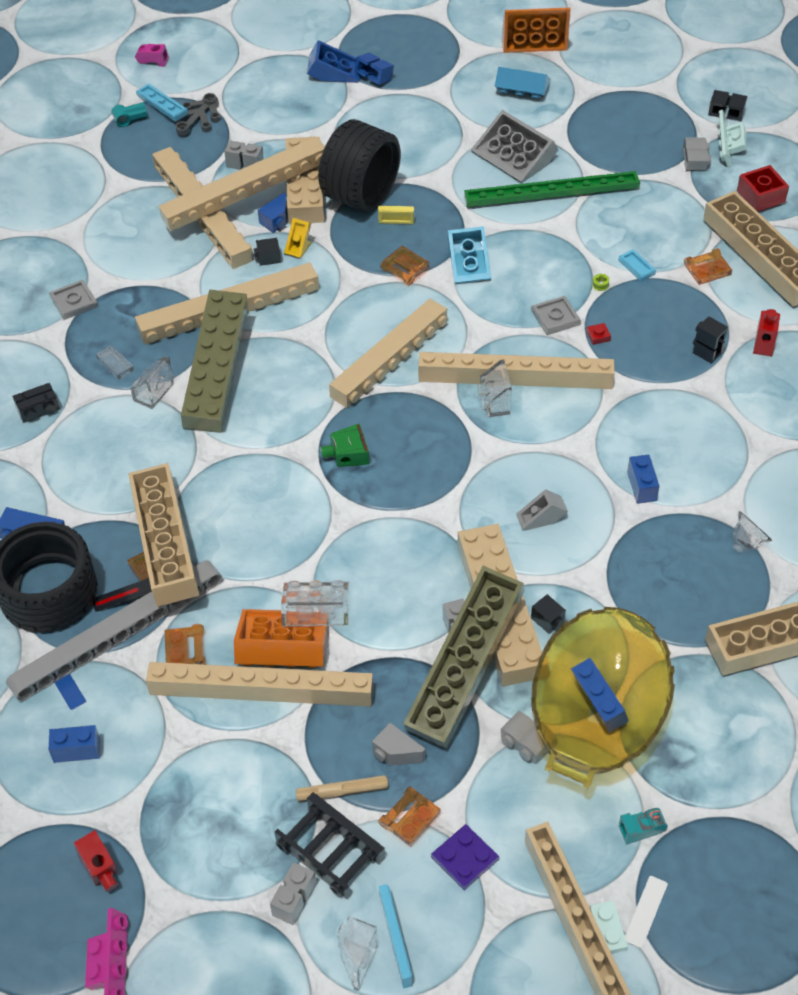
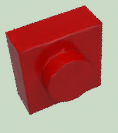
M605 323L587 327L586 333L592 345L611 341V335Z

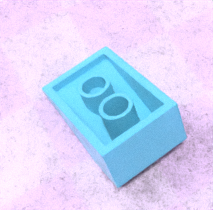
M484 226L448 230V245L454 283L490 280L491 274Z

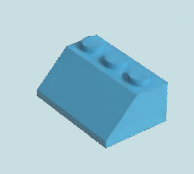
M498 67L494 87L499 89L498 92L501 93L513 91L515 95L524 96L525 93L531 94L530 97L540 99L541 96L545 97L551 79L547 74Z

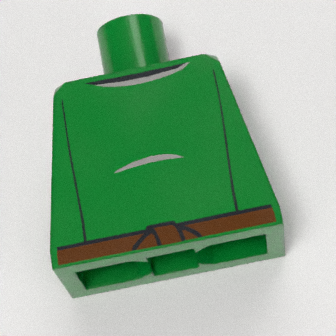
M360 423L331 433V445L320 447L322 458L334 457L338 467L369 465V451Z

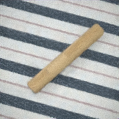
M383 775L296 789V798L298 802L307 801V797L312 792L324 799L383 790L388 788V780Z

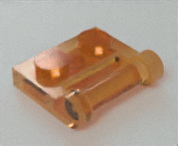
M402 245L385 258L380 267L403 279L407 285H411L415 278L429 268V261ZM393 263H396V264L399 265L400 267H402V268H404L405 270H407L409 273H408V274L405 273L404 271L400 270L399 268H397L396 266H394V265H392V264H393Z
M719 248L693 258H684L685 267L698 285L732 275V268L722 257ZM711 259H714V260H715V261H712V262H709V263H705V264H702V265H699V266H695V264H698V263H701V262H705V261H708V260H711Z
M202 624L165 630L166 663L206 665V658L203 656L202 635L204 634V626ZM194 637L195 656L189 659L188 638Z
M408 787L403 792V797L386 815H382L378 819V823L385 830H389L411 847L439 816L441 809L415 789ZM411 801L415 802L400 821L395 823V818Z

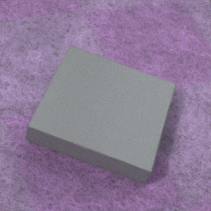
M84 280L49 292L51 300L64 320L98 307L96 299Z
M566 296L531 306L533 315L546 335L581 325V319Z

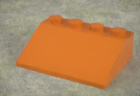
M571 9L505 10L502 26L503 53L567 51Z
M242 609L234 638V663L243 666L264 665L270 667L285 665L287 667H323L328 611Z

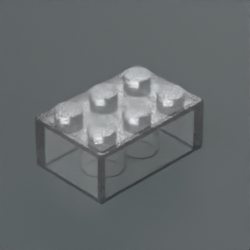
M314 580L311 582L290 581L284 583L281 600L282 626L348 625L349 582L341 580L321 582Z

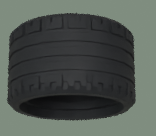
M350 119L341 124L330 136L320 159L318 181L322 193L328 198L361 212H369L378 207L392 189L399 171L401 148L396 136L357 119Z
M35 522L11 531L0 540V608L12 624L31 632H53L74 624L89 611L96 598L98 583L86 542L77 531L61 523ZM47 561H61L75 567L68 580L50 591L27 594L12 588L18 576L36 564Z

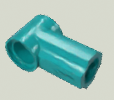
M144 102L126 107L120 104L112 108V115L118 126L125 127L130 121L147 117V111Z

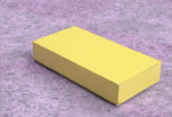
M378 206V223L414 224V207Z

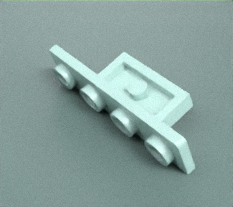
M720 110V117L717 118L720 127L718 133L721 138L719 145L722 150L720 151V157L730 167V155L747 149L745 125L741 122L728 127L727 118L723 110Z

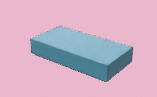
M634 249L619 256L618 261L640 282L656 274V270Z

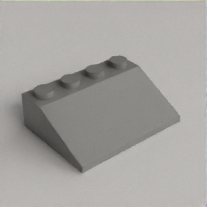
M501 110L471 151L523 183L546 166L558 152V148L552 139Z

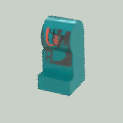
M652 808L630 815V813L621 815L618 825L626 845L658 835L668 827L660 808Z

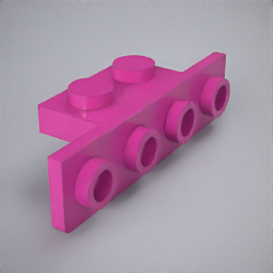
M114 908L108 909L107 933L87 940L85 988L94 990L104 986V995H125L128 916Z

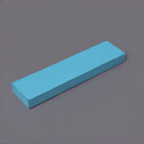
M150 84L136 91L139 98L175 122L189 114L187 108Z
M389 885L379 886V897L403 988L411 987L412 973Z

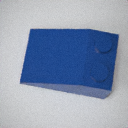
M320 40L316 42L309 55L307 75L321 81L358 83L360 75L354 72L356 57Z

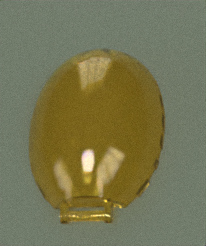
M604 607L603 610L592 611L591 608L578 613L570 621H565L556 633H553L548 640L538 661L531 691V706L535 727L546 751L550 754L544 768L545 771L550 772L552 770L582 783L584 788L589 789L595 774L615 770L633 761L649 747L659 733L672 704L675 688L673 674L675 670L674 666L671 665L669 657L671 653L665 640H661L655 633L656 628L643 617L629 610L617 607ZM588 658L592 659L624 708L629 722L610 733L571 671V668Z

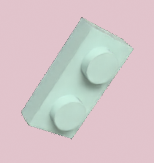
M609 901L590 905V910L611 954L627 951L628 945L615 902Z

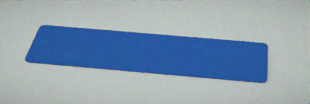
M70 674L55 682L70 710L86 703V699Z

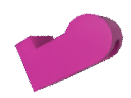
M165 44L140 45L135 58L141 64L154 62L158 63L159 66L165 67L169 56Z

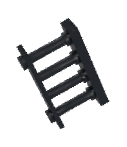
M312 792L307 797L308 813L286 835L277 828L274 831L275 843L284 853L288 851L307 868L314 871L317 876L329 885L330 890L335 895H342L348 900L351 896L348 883L368 861L373 860L380 865L385 859V847L316 793ZM315 818H320L325 822L326 826L304 849L294 842ZM338 832L343 836L344 840L321 864L311 855L332 833ZM356 846L361 850V856L339 878L329 869L350 847Z

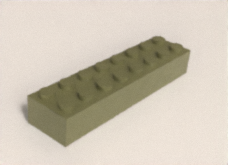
M209 289L181 412L183 428L222 433L248 310L247 294Z
M482 566L403 723L406 731L447 750L524 594L523 582Z

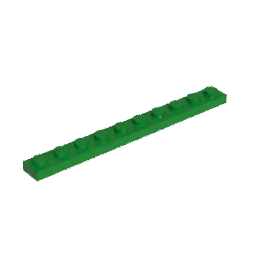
M630 171L464 190V197L467 207L633 189L640 187V181L637 172Z

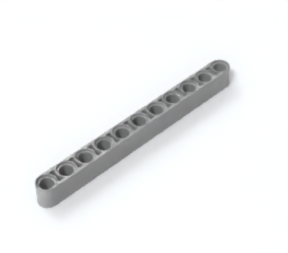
M208 560L193 567L200 596L216 587L222 580V575ZM150 592L14 672L7 678L6 684L18 701H25L199 596L157 607L153 593Z

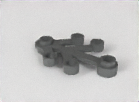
M207 93L203 96L202 100L184 102L182 104L189 113L184 117H191L186 122H182L184 117L176 121L178 122L175 126L176 133L180 137H186L190 132L189 128L199 118L203 132H210L212 130L211 123L208 122L205 113L208 108L211 112V122L217 123L221 120L220 113L216 109V105H218L216 95Z

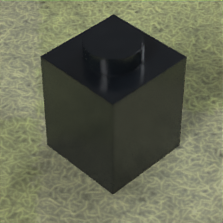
M277 237L256 240L257 248H253L254 257L259 260L260 266L281 263Z
M548 594L532 606L531 619L548 634L552 633L555 629L559 630L565 623L566 610Z

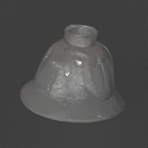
M738 511V522L732 536L734 541L732 548L743 554L744 551L755 550L764 543L772 542V539L745 514Z

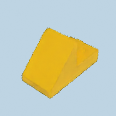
M296 218L292 219L284 250L285 254L302 258L311 244V241L307 239L312 223Z

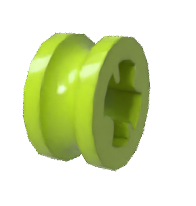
M606 274L595 275L593 277L594 289L598 291L607 290L609 288V277Z

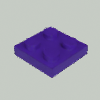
M467 824L462 826L431 853V858L464 891L499 861V855Z

